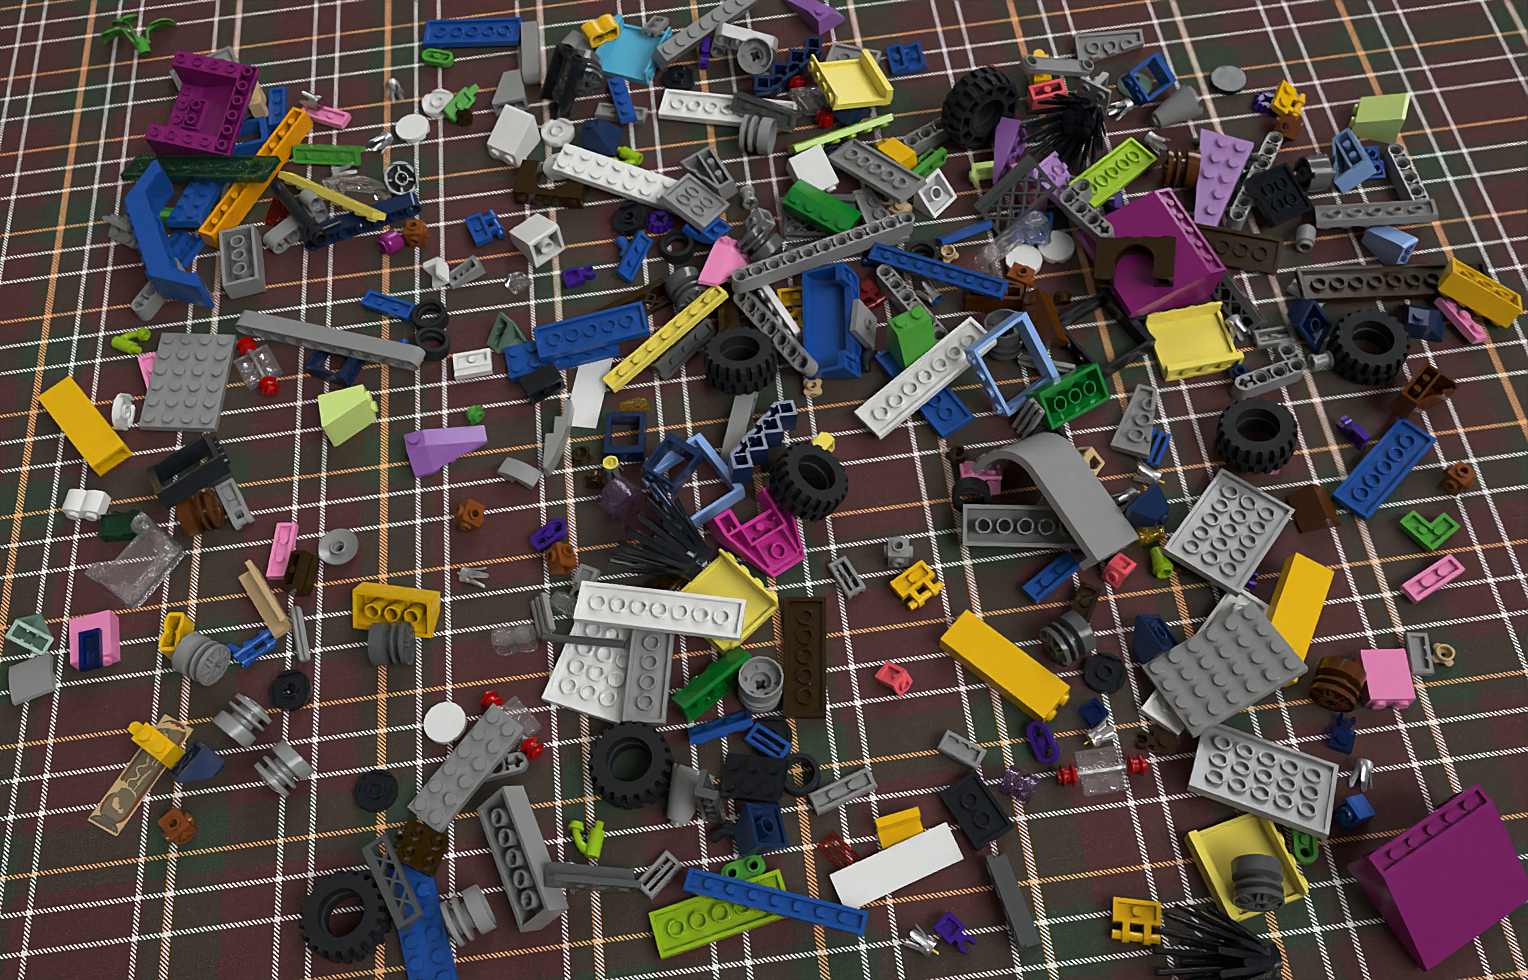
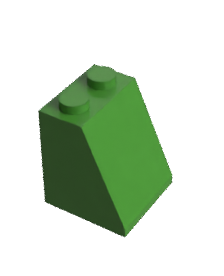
M921 305L887 321L886 348L903 371L937 344L931 317Z

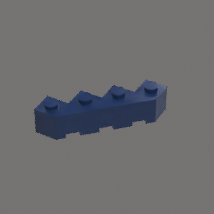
M805 35L802 49H788L786 63L772 61L769 76L755 75L752 95L763 99H774L789 87V82L793 77L803 76L807 73L811 54H814L818 62L820 60L822 37Z
M794 400L774 402L770 406V410L763 414L756 422L755 427L742 438L737 448L729 453L728 471L732 484L751 482L753 465L767 464L768 450L772 447H781L783 431L796 429L798 413Z

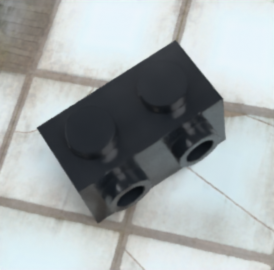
M553 362L542 365L539 369L518 379L522 390L532 405L566 388L563 377Z

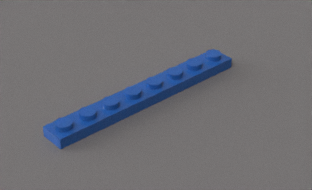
M876 242L867 257L870 262L876 264H887L893 269L1002 301L1009 287L1007 280Z
M689 867L683 891L861 937H864L869 915L868 911Z

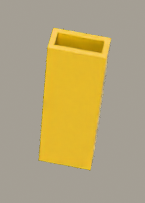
M70 375L37 397L99 476H102L133 454Z
M1296 552L1285 560L1266 613V618L1304 662L1334 571ZM1298 678L1294 679L1293 681L1289 682L1288 684L1282 687H1288L1292 684L1297 683Z
M967 609L940 638L939 647L1035 721L1045 723L1047 720L1050 722L1057 713L1055 711L1059 705L1064 706L1070 698L1068 695L1069 685Z

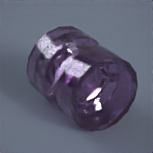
M1010 765L998 791L1008 796L1014 794L1016 800L1028 805L1040 779L1029 773L1023 775L1021 769Z

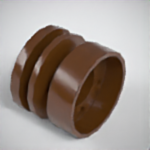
M1168 148L1161 170L1163 186L1168 187L1171 180L1172 187H1176L1178 180L1181 179L1182 188L1195 189L1200 171V150L1187 149L1185 156L1182 157L1181 149H1177L1174 156L1173 148Z
M212 488L205 489L204 492H197L196 499L192 495L175 505L180 525L188 537L204 534L205 526L209 531L225 526L226 520L223 506Z
M1338 656L1322 657L1315 671L1316 676L1312 679L1307 691L1308 696L1313 702L1328 710L1339 713L1352 712L1356 707V701L1359 699V692L1362 690L1367 678L1365 670L1346 658Z

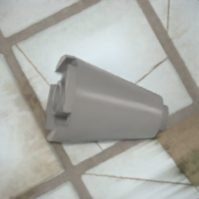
M1187 84L1182 85L1152 112V117L1150 118L1152 125L1163 128L1199 117L1203 113V107L1199 108L1198 102H1200V98L1196 91L1190 85L1186 87Z
M673 763L666 818L670 819L669 824L682 828L683 824L688 825L698 806L694 792L700 774L699 770ZM709 774L711 782L713 783L715 776Z

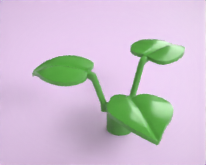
M130 14L112 20L111 25L113 27H122L127 24L134 36V40L127 33L128 28L107 30L101 34V38L105 45L112 39L125 34L134 45L138 55L144 56L152 52L149 47L151 43L149 31L152 32L169 26L177 27V25L169 18L155 20L146 27L145 39L143 36L137 37L130 24L137 21L139 16L137 14Z

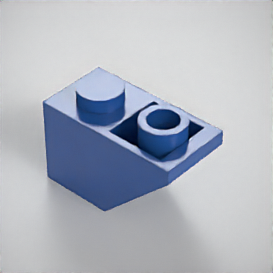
M1363 794L1346 798L1333 811L1337 824L1343 827L1346 832L1370 821L1376 815Z

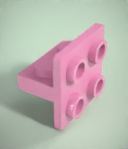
M966 461L964 464H959L960 479L978 477L989 485L990 494H1001L1003 475L999 464L997 466L993 465L985 471L981 470L976 475L971 469L976 462ZM966 491V492H964V493H962V494H981V493H979V492H977V491Z

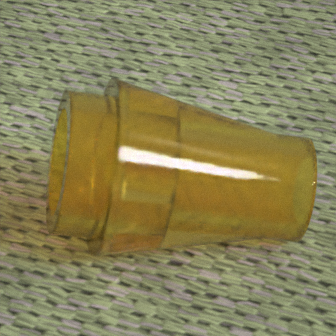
M639 396L625 402H620V411L648 413V398Z
M1162 526L1137 527L1135 532L1140 538L1134 541V543L1142 547L1165 538V530Z

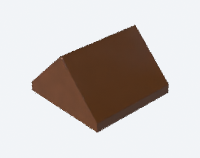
M1310 483L1286 497L1288 506L1295 509L1293 517L1301 534L1341 525V521L1326 488Z

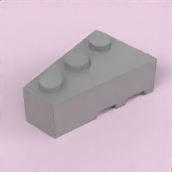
M711 145L680 162L685 175L687 173L691 174L724 200L738 193L734 180Z

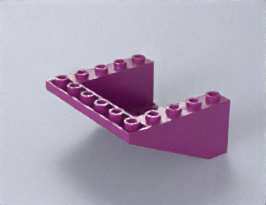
M176 50L171 65L182 82L167 127L150 123L145 140L158 159L184 162L231 159L261 72L259 67Z
M1170 187L1154 190L1104 216L1113 226L1115 238L1124 236L1176 237L1174 287H1154V263L1145 255L1132 254L1126 256L1118 263L1115 286L1109 288L1129 318L1208 300L1227 270ZM1080 228L1076 236L1095 264L1097 242Z
M1478 783L1451 795L1435 806L1436 811L1385 845L1363 854L1346 866L1423 972L1430 970L1528 901V877L1495 804Z

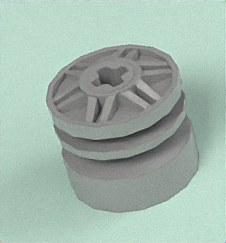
M758 37L748 38L743 41L737 53L741 68L747 73L754 75L766 72L771 67L774 58L773 50L769 43ZM756 52H759L760 59L753 61L752 53L756 54Z
M745 114L739 131L740 151H747L748 149L752 153L757 146L758 154L771 155L777 134L776 119L763 117L759 123L758 116H753L752 118V115Z
M192 632L186 635L175 648L172 655V668L176 672L190 677L204 686H210L216 683L227 670L231 653L227 646L217 641H212L209 637L199 632Z
M757 656L747 660L740 668L738 696L746 709L752 712L764 713L771 711L779 704L782 698L784 674L781 666L775 660L769 657Z
M237 693L234 697L241 704L237 706L232 701L228 703L234 712L229 714L221 710L212 721L245 749H248L257 739L251 730L255 728L263 732L265 729L259 724V721L262 720L267 725H270L272 720L266 711L255 701Z
M281 739L272 748L277 758L272 760L264 755L262 758L267 762L268 766L265 768L260 762H257L254 767L257 769L262 780L271 789L287 797L290 792L284 787L286 784H289L293 789L297 788L292 780L294 776L304 781L315 770L284 739Z
M477 884L462 891L463 903L455 896L450 898L452 907L447 900L440 903L444 924L449 934L460 947L467 943L465 934L470 941L475 940L473 928L476 927L482 935L497 928L492 910Z

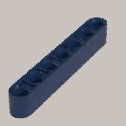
M408 192L370 205V207L386 213L385 221L377 220V222L367 220L366 216L355 215L354 211L320 222L319 224L322 226L339 219L341 226L327 231L328 239L323 245L313 244L302 230L301 237L304 246L310 251L317 250L418 215L422 210L418 197L415 193Z

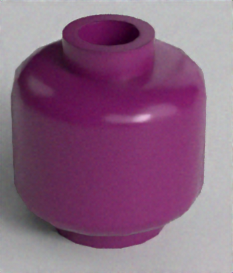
M393 229L384 232L378 237L377 247L379 251L388 256L398 253L404 248L403 235Z

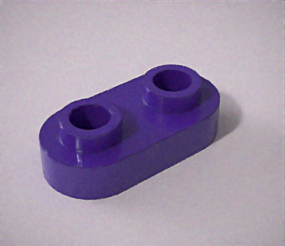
M554 518L541 527L531 537L533 548L536 551L544 552L554 543L560 541L568 532L566 522L563 519Z
M1041 721L1031 722L1027 727L1026 733L1038 760L1047 764L1056 762L1060 756V750L1049 726ZM1040 729H1042V732H1043V733H1042V735L1039 737V736H1038V731H1039ZM1049 749L1052 750L1051 756L1047 755Z

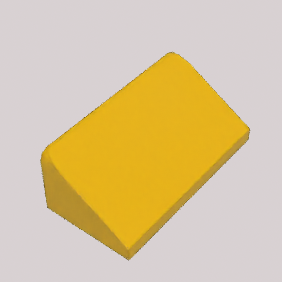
M802 287L777 289V297L784 307L802 305Z

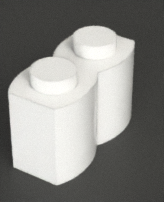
M70 489L61 510L66 514V517L72 520H78L79 518H85L89 521L101 520L105 517L111 497L105 492L98 490Z

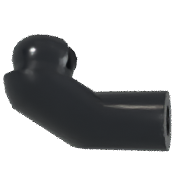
M874 347L867 348L860 356L862 373L871 372L870 362L878 354Z
M725 822L709 834V836L715 843H718L725 836L735 839L734 834L737 824Z

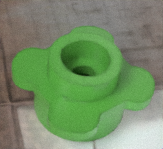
M473 405L467 410L466 418L470 420L471 425H475L482 420L485 414L482 411V406Z

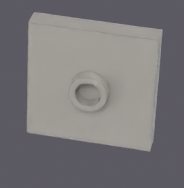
M859 298L854 299L850 332L866 349L875 347L877 318Z

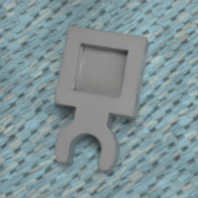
M581 563L573 579L577 586L571 590L570 596L575 599L576 594L580 591L582 581L597 582L601 571Z

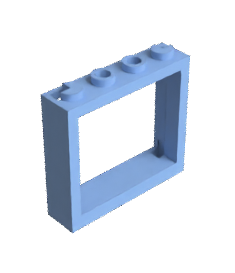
M1027 312L1013 313L964 349L967 362L972 365L975 377L981 382L984 393L993 404L992 408L998 416L1009 417L1027 403L1025 394L1060 377ZM1015 325L1042 377L1005 403L978 351Z
M698 433L686 442L702 451L704 458L731 492L690 517L696 528L746 497L743 485L741 483L732 484L727 465L701 433ZM671 450L653 471L662 474L685 458ZM644 477L641 479L643 484L647 488L650 487L652 489L653 487H655L667 501L665 496L657 487V484L649 483L644 479ZM652 491L653 497L657 502H659L660 500ZM663 505L662 507H663L665 513H666L668 516H670L671 513H670V512L667 510V508ZM674 518L673 522L684 531V529Z

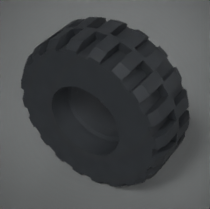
M980 67V69H974L969 74H965L961 77V80L953 85L952 90L946 96L945 102H943L941 112L943 129L955 142L964 148L976 149V147L981 148L986 144L992 143L995 139V127L1000 122L1001 117L1014 119L1016 115L1015 112L1019 106V93L1016 84L994 67Z

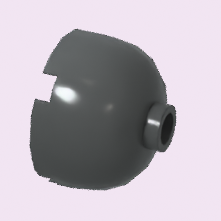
M396 161L391 163L384 171L383 184L390 194L399 196L408 192H414L419 185V176L417 170L409 165V163Z

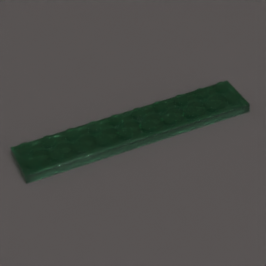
M138 154L120 176L123 181H138L152 161L158 160L172 182L262 184L276 170L281 160L278 156Z

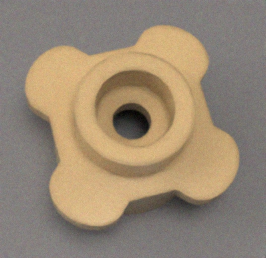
M945 245L938 251L939 257L948 264L953 259H958L959 253L951 245Z
M820 379L804 380V395L809 397L821 395L822 389L820 385L822 381Z
M1436 643L1433 645L1432 662H1439L1446 667H1451L1454 664L1452 660L1455 656L1454 648L1447 644Z

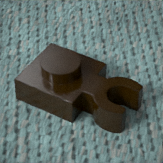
M1154 730L1153 736H1150L1145 731L1137 733L1138 738H1143L1146 743H1138L1137 749L1145 750L1151 747L1152 754L1176 755L1177 735L1173 732Z

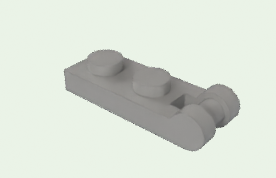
M233 478L215 486L220 500L236 530L243 528L242 526L246 523L251 524L255 521ZM243 513L244 516L238 519L237 516Z

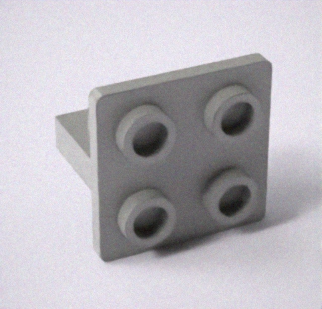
M1103 71L1093 81L1082 76L1079 79L1077 95L1097 101L1095 104L1098 107L1101 106L1105 117L1108 112L1112 92L1107 89L1109 74Z
M115 214L102 216L103 220L111 223L108 233L109 237L132 249H137L136 245L139 243L136 242L132 234L134 229L131 228L128 219H131L128 215H124V217Z

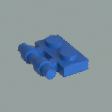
M492 209L487 211L486 216H482L481 212L464 218L477 247L493 242V235H497L499 239L505 237L504 228L498 222V215Z

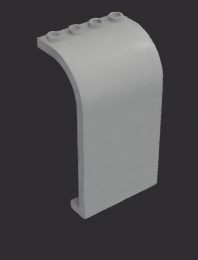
M1043 432L1020 441L1017 440L1011 445L1007 444L999 450L995 449L987 455L985 453L975 460L977 463L971 467L976 475L981 470L985 471L993 465H1000L1005 460H1012L1020 464L1028 472L1087 558L1079 564L1083 571L1121 551L1140 538L1076 447L1058 434Z

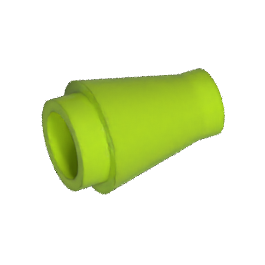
M1154 547L1149 551L1153 573L1158 578H1167L1173 574L1174 566L1168 557L1162 553L1161 547Z

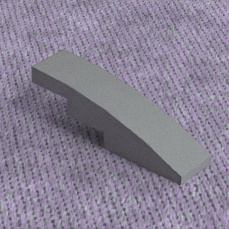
M564 400L563 416H555L554 432L546 433L543 470L546 477L551 476L567 445L574 415L572 400Z

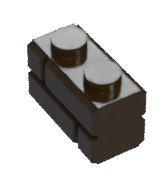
M305 550L291 551L280 589L295 597H310L314 590V580L319 571L321 558Z

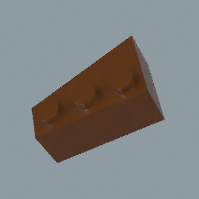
M1001 278L1009 282V287L1002 301L966 290L965 311L993 312L999 309H1010L1022 312L1024 284Z
M1039 288L1022 293L1023 312H1027L1045 349L1049 350L1070 344L1069 338L1064 333V326L1058 318V311L1052 296Z
M1425 362L1390 404L1389 408L1404 419H1407L1448 400L1460 387V384L1428 362Z

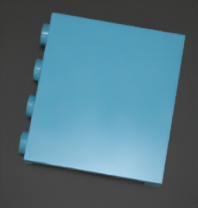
M616 15L614 20L619 25L621 35L615 40L606 41L601 46H598L595 51L602 61V75L623 77L627 81L648 85L650 80L654 78L657 67H659L651 56L656 47L673 37L671 27L668 26L666 32H661L657 37H654V34L648 36L647 33L643 35L641 34L642 27L624 24L623 16Z

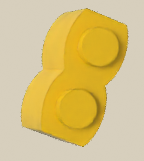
M611 14L603 15L597 20L588 21L581 26L582 35L591 48L601 46L606 41L615 40L621 35L619 25Z
M169 612L164 620V633L159 640V650L170 660H172V655L179 642L186 635L194 632V623L183 612Z

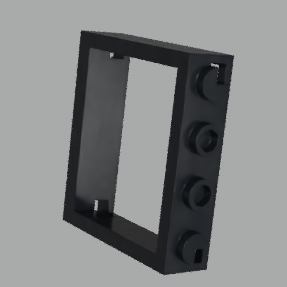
M1108 288L1058 316L1060 323L1064 326V333L1070 341V344L1063 345V347L1075 357L1079 365L1097 362L1065 328L1100 307H1103L1139 345L1102 368L1099 366L1103 379L1108 378L1153 351L1156 339L1135 317L1129 318L1116 297Z
M206 433L149 467L146 471L155 495L164 507L169 510L230 473L231 470L228 465L231 462L216 436L211 437L209 433ZM211 453L213 454L214 458L166 486V480Z

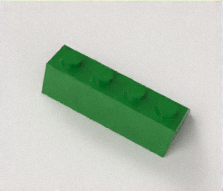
M799 179L790 188L782 201V210L829 236L855 228L863 214L802 179Z
M1098 363L1083 364L1025 394L1027 401L1034 398L1045 410V414L1040 421L1049 430H1053L1111 399Z
M739 646L729 649L719 661L712 662L708 665L705 672L694 676L690 680V684L678 689L671 698L672 704L688 724L738 685L739 670L743 663L752 658V655Z

